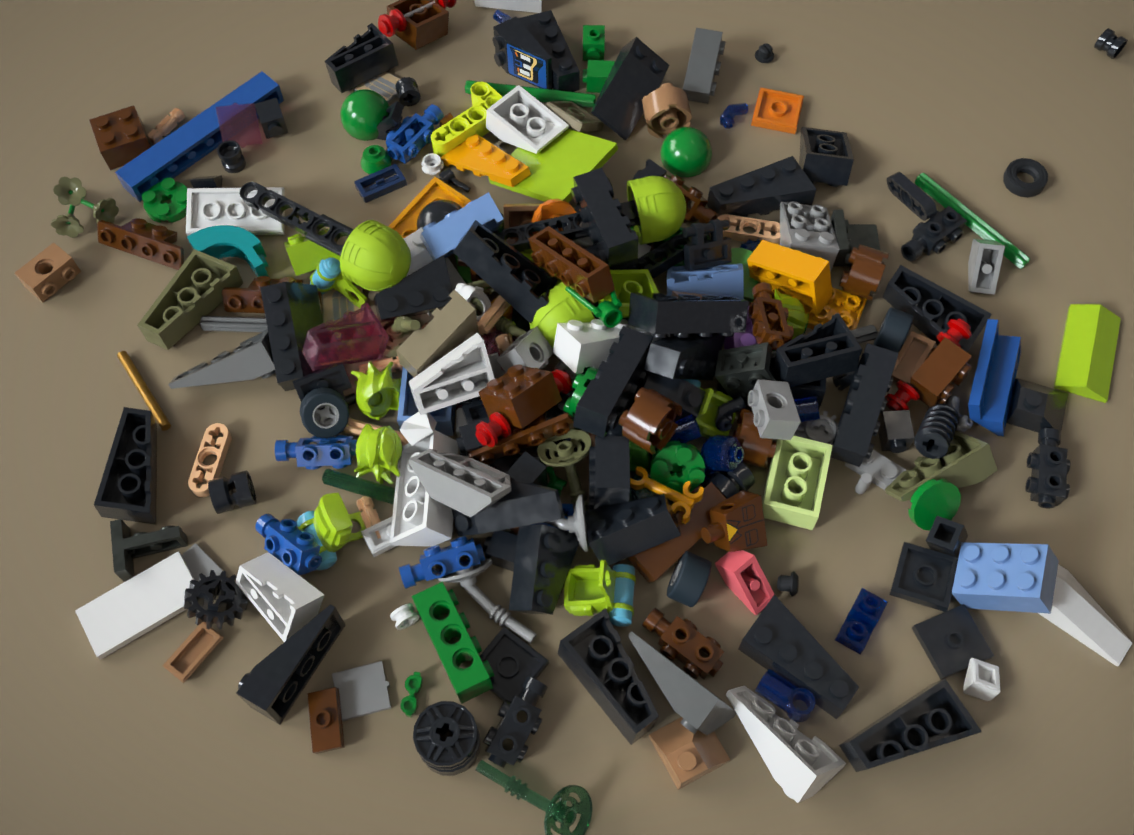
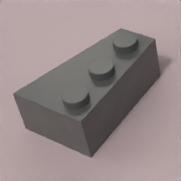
M696 28L683 90L686 92L689 101L708 104L710 96L715 95L717 82H714L715 75L719 76L721 67L719 57L724 54L726 41H722L723 32Z

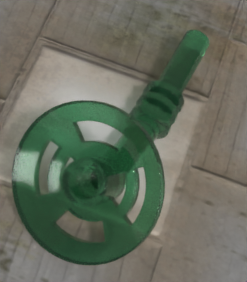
M480 760L475 771L505 788L504 792L508 793L510 791V796L516 795L517 800L522 798L546 812L544 819L545 835H553L551 828L554 832L561 835H584L592 817V800L586 789L578 785H568L558 791L552 800H549L528 788L526 782L521 784V779L516 781V776L510 777L485 761ZM570 792L576 793L581 802H577L574 797L569 796ZM567 801L571 802V807L566 805ZM577 814H581L576 828L571 833L569 827L574 824ZM555 822L560 823V828L556 826Z

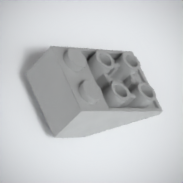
M781 202L780 245L828 260L831 272L839 246L827 208L821 205L810 206L798 202Z

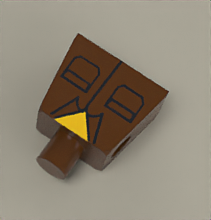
M743 490L711 508V525L701 529L702 538L707 544L714 542L716 547L729 552L767 546L761 495Z

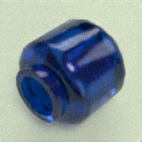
M714 435L703 444L701 455L709 469L731 472L742 462L744 450L737 438Z

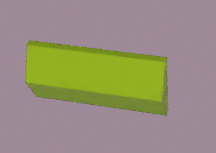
M1070 304L1055 377V389L1103 403L1108 401L1121 321L1120 317L1101 304Z

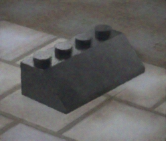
M281 282L260 287L277 383L285 391L295 389L292 381L332 366V360L317 286Z

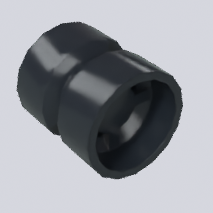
M730 458L719 469V473H714L704 483V487L712 482L724 497L728 499L743 490L748 491L754 485L755 477L744 463L738 459Z
M247 470L232 474L230 479L223 476L208 481L211 502L217 514L232 511L235 505L243 508L254 505L257 502L254 485Z

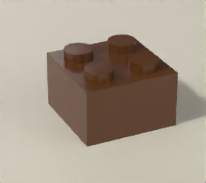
M134 105L89 120L100 153L110 170L126 165L152 147L143 122Z

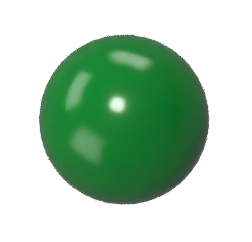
M357 90L347 96L341 106L340 118L346 132L355 139L362 141L375 140L379 135L378 124L382 121L383 116L388 117L386 110L389 104L382 95L373 90Z
M677 128L669 133L662 143L660 151L661 161L664 168L671 174L685 178L700 175L708 168L711 162V143L707 136L696 128Z

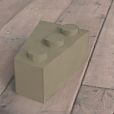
M455 289L449 294L452 299L441 311L436 308L431 313L434 318L424 328L420 327L414 331L396 350L400 364L413 377L420 374L477 332L479 334L476 309Z

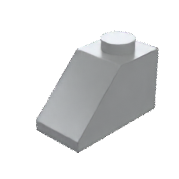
M973 239L968 261L969 292L995 295L1005 249L1003 244L997 241Z

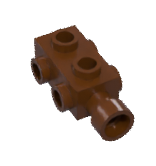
M672 174V176L664 175V178L675 183L684 195L686 201L684 223L687 220H698L699 223L707 224L710 220L718 219L719 214L711 208H705L708 201L702 197L703 193L692 186L691 188L687 187L684 184L685 180L676 174Z
M762 282L755 285L752 289L754 303H751L749 306L748 316L752 321L753 336L756 337L757 344L768 342L772 350H777V348L792 340L794 329L793 326L787 324L788 308L782 306L781 300L774 299V291L771 284Z
M654 608L642 626L652 633L654 631L661 636L658 645L661 646L660 652L671 661L677 658L685 665L683 667L684 671L694 679H697L699 676L705 679L708 674L714 677L724 664L719 660L724 653L720 649V644L712 637H705L699 633L695 624L688 619L682 620L677 616L671 623L664 618V613ZM679 632L685 639H678L675 633ZM699 651H704L709 657H701Z

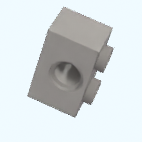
M536 326L519 336L496 360L506 373L510 367L518 364L541 370L549 364L548 358L553 354V349Z
M758 379L753 390L749 392L748 404L752 408L754 425L758 428L760 438L791 440L801 421L788 382Z

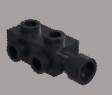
M950 206L941 212L938 210L935 216L925 223L920 222L913 229L912 233L914 235L912 239L901 246L903 257L913 262L922 255V252L928 256L933 252L940 254L948 245L947 242L951 240L955 243L964 234L963 228L967 220Z
M1044 428L1038 431V443L1040 445L1033 452H1030L1027 458V468H1031L1032 473L1031 477L1029 476L1026 481L1025 490L1031 493L1030 501L1038 502V506L1041 508L1050 509L1058 506L1063 500L1068 498L1070 485L1067 484V474L1069 473L1071 462L1067 459L1068 449L1058 447L1061 443V432L1054 428Z
M527 676L522 685L524 690L520 698L513 696L510 701L504 700L497 714L502 717L497 728L491 726L483 740V743L487 745L485 752L490 754L488 760L502 768L505 767L506 763L514 766L516 761L520 763L528 750L525 742L530 733L535 735L542 722V718L539 717L542 710L535 706L539 698H543L548 687ZM519 711H524L527 715V719L523 723L517 720V713ZM506 738L511 739L513 742L512 748L508 751L502 746Z

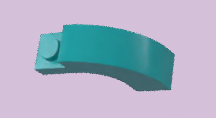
M218 225L201 229L187 236L193 250H198L217 259L225 257L243 259L250 265L257 277L268 276L266 268L269 265L265 259L267 256L260 240L243 228Z

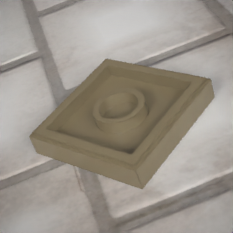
M572 101L546 103L548 109L578 132L600 131L604 126L601 120Z

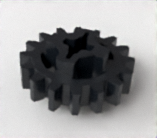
M211 570L209 577L200 573L198 581L191 580L190 586L185 589L184 609H188V618L196 616V625L206 622V629H210L212 624H217L219 630L222 629L225 622L233 626L235 618L241 620L243 611L247 609L248 597L235 583L236 575L234 574L228 578L226 577V571L216 575L214 570Z

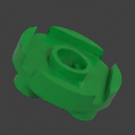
M173 178L163 179L160 183L153 185L142 194L143 207L153 221L161 223L160 220H168L169 223H173L186 216L187 187L180 182H176ZM171 199V203L168 204L165 202L166 200Z
M589 367L584 375L579 373L576 376L572 385L575 391L572 397L568 398L563 408V411L569 413L571 417H575L577 403L592 379L595 380L597 368Z
M670 441L662 450L657 448L656 454H653L649 467L651 479L682 494L685 482H691L689 490L691 492L704 481L705 463L700 451L695 446L680 443V441ZM677 463L679 466L684 465L685 467L682 468L680 473H672V465Z

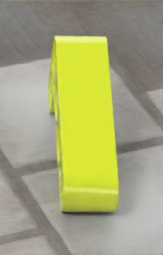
M482 81L474 83L470 88L472 107L432 132L431 142L434 154L442 157L466 141L468 137L474 134L482 137L490 132L486 128V111L500 100L502 96L488 83Z

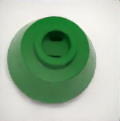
M371 145L364 150L360 164L364 172L372 174L391 166L392 159L383 147Z

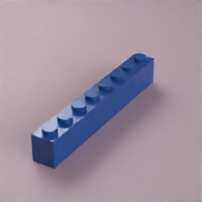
M261 71L118 169L115 173L122 186L135 199L141 202L142 194L153 185L160 183L165 178H175L218 148L222 142L228 141L259 119L255 107L256 103L277 98L279 104L282 103L284 99L279 84Z

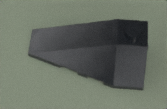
M510 478L511 492L478 514L469 517L452 508L458 536L477 535L563 519L565 516L559 491L533 483L524 484L516 482L515 479Z

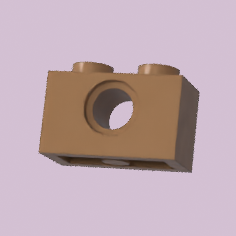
M53 242L14 274L27 290L41 302H44L65 284L73 280L81 270L73 258Z

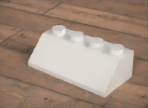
M434 430L432 434L414 446H411L410 443L402 446V455L398 460L397 466L400 476H396L390 544L393 546L432 547L452 539V508L430 498L409 464L410 458L428 449L437 450V453H453L458 455L457 441Z

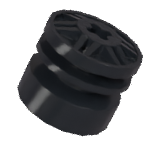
M454 701L437 702L428 706L419 715L414 725L413 741L416 750L431 771L442 776H455L467 771L475 763L481 749V737L473 715L465 706ZM447 730H450L452 737L449 736L446 738V741H443L440 734H445Z

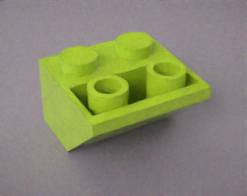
M323 227L318 235H325L329 228ZM301 233L287 237L288 241L284 242L296 276L316 270V265L321 259L336 258L339 260L341 257L306 239Z

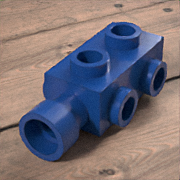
M431 104L424 111L423 116L417 113L412 117L407 116L403 119L401 127L397 131H390L386 137L387 152L390 157L395 160L398 159L404 164L416 157L419 151L431 142V134L434 132L433 125H437L444 117L441 109Z
M344 435L330 438L312 436L310 438H300L298 442L276 440L275 458L276 461H289L290 458H296L297 467H306L309 470L319 469L322 466H332L336 469L345 468L352 464L356 456L357 440H354L353 436Z
M264 514L257 520L255 529L265 537L264 549L298 575L307 574L308 572L315 571L322 562V557L319 555L320 545L314 541L313 534L300 531L297 528L296 521L291 519L279 521L271 514Z
M463 536L450 541V546L440 548V545H435L423 550L424 554L420 555L419 564L413 566L407 564L399 567L405 589L416 586V582L425 579L429 581L441 578L444 575L480 564V561L485 560L481 544L475 545L473 538L467 540V537ZM463 555L469 556L466 560L460 559ZM436 564H439V565H441L442 567L439 568V569H436V568H434L433 566L436 565Z

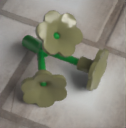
M61 177L59 184L53 188L54 194L58 196V201L62 205L70 204L66 215H58L57 219L51 222V226L56 229V233L59 235L75 238L79 233H83L84 227L79 224V220L73 215L75 206L80 205V203L93 209L96 223L100 220L113 223L115 216L119 212V208L116 206V201L113 198L101 199L96 204L82 199L86 196L87 191L82 187V182L79 178Z

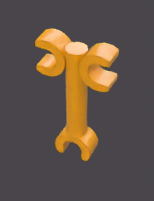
M637 467L636 474L641 476L642 479L637 481L630 478V487L634 490L646 488L658 495L664 494L667 499L675 502L671 505L674 513L677 511L685 513L682 523L686 524L689 522L694 504L703 498L704 488L700 487L697 493L692 494L689 492L691 482L687 481L683 485L682 494L649 478L644 468Z

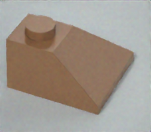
M683 717L649 734L650 740L678 790L731 761L714 731L709 735H705L698 730L694 734L680 723Z

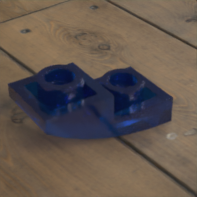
M862 588L845 618L835 641L861 655L888 602Z

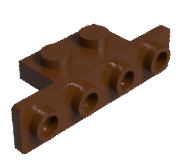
M140 218L132 219L123 226H118L104 220L97 222L98 242L176 270H179L184 263L183 247L173 244L177 241V232L169 230L165 226L154 225Z
M260 276L254 278L248 288L225 287L222 290L224 309L226 312L265 313L260 287L281 282L303 284V280H296L293 277L270 279L268 276ZM318 291L323 314L322 293Z
M544 413L523 429L510 425L511 434L508 437L498 436L497 445L494 447L486 445L469 452V458H473L486 465H491L496 459L516 455L521 449L540 445L546 439L555 435L567 434L570 429L575 428L573 426L574 419L569 413H564L547 420Z

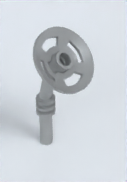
M579 495L573 516H568V519L563 518L544 523L565 531L569 530V533H575L583 550L588 551L583 495Z
M485 558V560L480 561V564L471 566L468 569H462L438 578V581L460 582L461 587H464L471 597L489 614V618L491 620L494 619V622L499 623L501 627H508L530 644L536 638L537 634L514 619L511 616V612L508 611L506 613V609H501V605H495L475 585L477 582L476 576L484 572L492 564L490 558Z

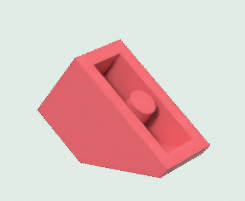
M744 550L728 552L714 563L728 588L753 614L758 615L775 595L755 555Z

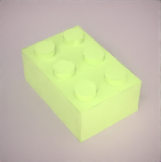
M794 435L791 440L777 439L776 450L773 458H771L762 499L764 518L813 530L819 518L833 445Z

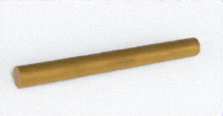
M126 351L119 352L117 354L118 359L147 407L152 412L162 431L170 429V422Z

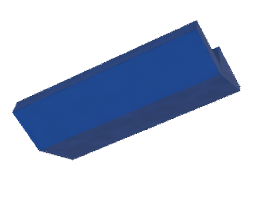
M987 319L968 403L969 417L994 434L1004 437L1021 356V337L999 335L998 320Z

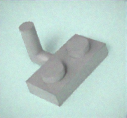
M875 450L872 451L869 460L864 458L860 467L845 463L846 467L861 475L855 487L857 494H864L871 483L885 490L903 471H906V469Z

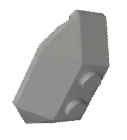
M428 449L409 459L410 466L430 498L469 517L478 514L511 492L510 475L467 456L453 453H437V450Z

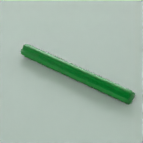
M467 80L465 83V93L471 94V86L481 81ZM486 82L502 97L517 86ZM521 86L538 101L544 103L572 101L579 107L593 108L596 103V95Z
M926 173L918 175L915 184L944 208L948 206L953 208L967 220L965 225L982 239L997 241L1005 246L1003 256L1019 269H1023L1030 262L1031 259L1028 255Z

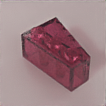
M366 302L361 305L360 309L354 312H345L342 318L335 321L331 319L308 330L302 353L313 371L327 368L339 362H342L343 365L382 359L389 336Z

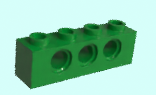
M440 582L411 596L460 703L463 704L493 689L490 678L495 675L488 660L482 662L478 653L482 652V648L476 636L470 638L466 630L471 628L464 612L458 614L455 608L456 605H459L453 589L447 591L444 583ZM441 614H449L446 619H437ZM453 637L461 638L455 644L448 643L449 640ZM465 661L473 662L468 668H460V665Z

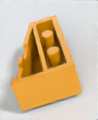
M765 240L760 242L747 259L751 278L760 283L766 282L771 284L774 291L775 289H780L791 295L792 298H797L813 308L811 312L817 316L832 297L830 264L828 260Z

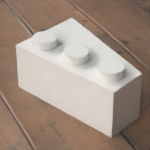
M477 332L408 382L420 415L480 396L479 391L495 378L484 340Z
M269 552L239 567L235 583L283 642L318 615L324 594Z

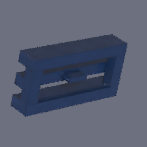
M393 164L354 181V184L363 201L367 203L406 186L407 182L397 164Z

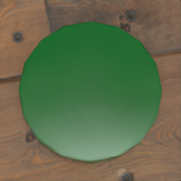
M941 478V480H928L919 486L910 500L912 503L911 510L908 508L909 517L918 527L928 531L931 530L936 516L952 520L957 514L961 502V494L958 487L944 478Z

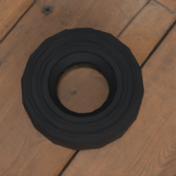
M1020 158L1008 165L1003 175V182L1006 188L1017 196L1034 197L1041 193L1046 186L1048 173L1039 162L1033 159ZM1020 172L1027 173L1034 178V182L1025 183L1017 177V174Z

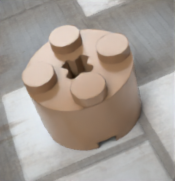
M664 83L660 88L643 97L642 103L648 132L652 136L663 138L662 135L669 134L677 128L690 127L692 114L687 94L681 88L674 87L672 83Z

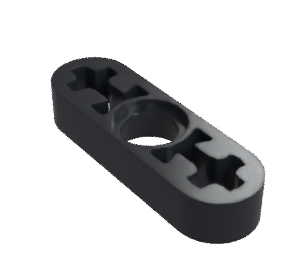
M897 172L887 177L886 181L891 193L921 220L926 221L937 214L934 201L904 174Z

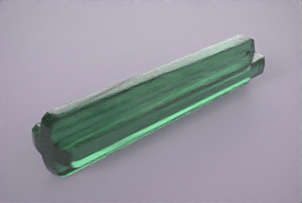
M331 469L324 471L322 481L326 485L394 504L395 488Z

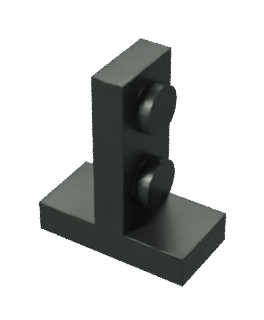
M122 519L110 521L114 573L124 582L135 576L133 559L188 546L187 535L179 526H165L159 531L150 533L139 532L131 537V529Z

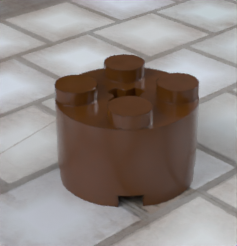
M859 244L858 248L853 247L848 262L852 263L849 271L844 270L839 286L843 287L842 291L871 301L873 296L869 293L870 291L876 292L886 266L882 259H888L889 253Z
M642 387L637 392L635 402L630 410L624 411L619 419V425L623 426L622 435L649 453L656 454L655 449L662 450L674 435L678 424L674 421L676 415L682 416V406L653 389Z
M742 409L737 419V423L741 424H738L736 431L734 430L729 456L750 466L766 468L769 457L773 458L777 442L772 441L773 439L760 438L758 428L754 425L753 411Z

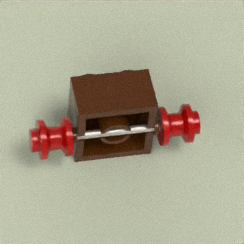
M456 0L396 1L387 6V14L379 16L378 28L387 37L396 35L417 50L448 34L449 12L446 10V7H454Z
M962 319L949 320L947 325L950 329L946 333L939 332L937 339L940 344L914 373L910 383L899 380L896 383L897 392L894 395L888 393L885 396V399L888 401L886 405L890 410H909L907 403L911 399H919L929 407L947 402L952 395L951 392L954 389V385L960 386L967 378L968 372L972 367L969 365L972 356L961 349L959 344L962 338L969 339L972 336L970 332L971 327Z
M518 364L510 367L507 373L500 378L489 381L487 386L479 391V395L490 422L487 424L481 421L476 425L478 441L482 445L494 447L498 443V436L506 438L511 434L510 425L523 429L562 401L560 393L568 394L571 392L572 380L570 376L558 369L550 372Z

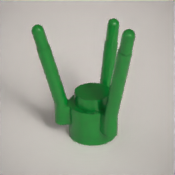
M565 288L575 299L592 311L596 317H599L605 326L613 328L621 322L623 314L619 308L622 306V303L618 299L615 290L610 293L612 301H602L595 307L572 288Z

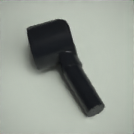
M446 169L439 174L441 177L439 179L447 185L452 183L467 193L470 191L471 188L460 182L452 170Z

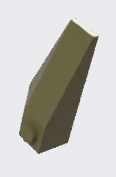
M955 431L945 456L939 459L919 456L914 461L916 466L912 470L903 471L885 488L886 494L903 502L911 500L918 487L928 480H941V478H944L956 487L961 488L985 481L988 476L998 470L989 443Z

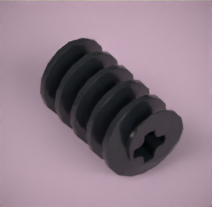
M937 404L927 410L914 440L916 449L923 456L939 459L948 452L960 419L958 412L953 407L947 404Z

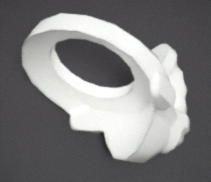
M465 283L457 284L455 290L465 300L470 302L471 298L475 297L482 302L484 309L482 315L477 316L478 322L491 306L489 298L483 292L484 288L466 285Z

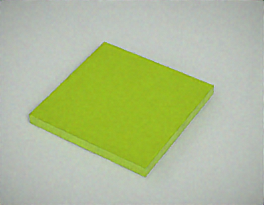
M567 129L537 154L519 147L511 154L512 157L528 166L531 173L530 176L514 187L491 181L489 177L488 179L490 184L543 202L550 199H561L569 203L573 199L571 188H574L573 177L602 168L616 153L618 146L615 142Z

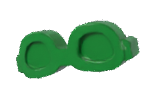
M414 672V675H410L406 679L405 688L409 696L404 697L400 703L403 713L411 718L416 713V694L419 693L422 686L420 672Z

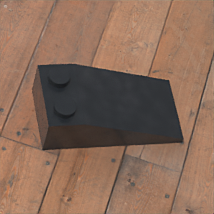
M635 37L620 50L591 113L620 137L627 140L644 113L643 97L659 88L670 65L638 37Z
M330 604L254 666L252 671L245 674L239 682L236 694L252 709L280 725L346 626L336 607Z

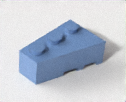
M488 192L480 198L471 201L460 210L450 212L442 221L426 225L420 238L434 261L443 255L446 258L454 254V249L475 220L490 231H497L504 218Z
M723 264L693 271L685 270L684 266H673L667 270V295L672 296V291L714 296H735L744 299L743 264Z

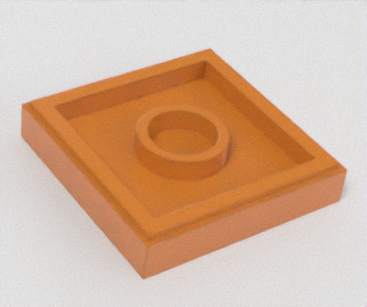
M760 87L751 126L796 134L804 96Z

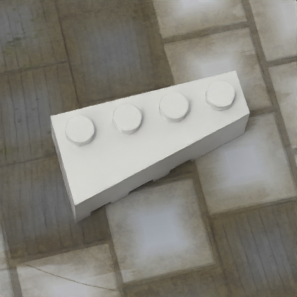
M593 319L588 323L569 320L568 323H557L553 353L575 374L583 373L585 367H595L598 369L602 361H607L610 354L609 349L613 342L619 343V332L623 326L650 336L651 333L628 324V321L622 319L613 328L605 326L600 319ZM653 337L652 342L657 341L658 338Z

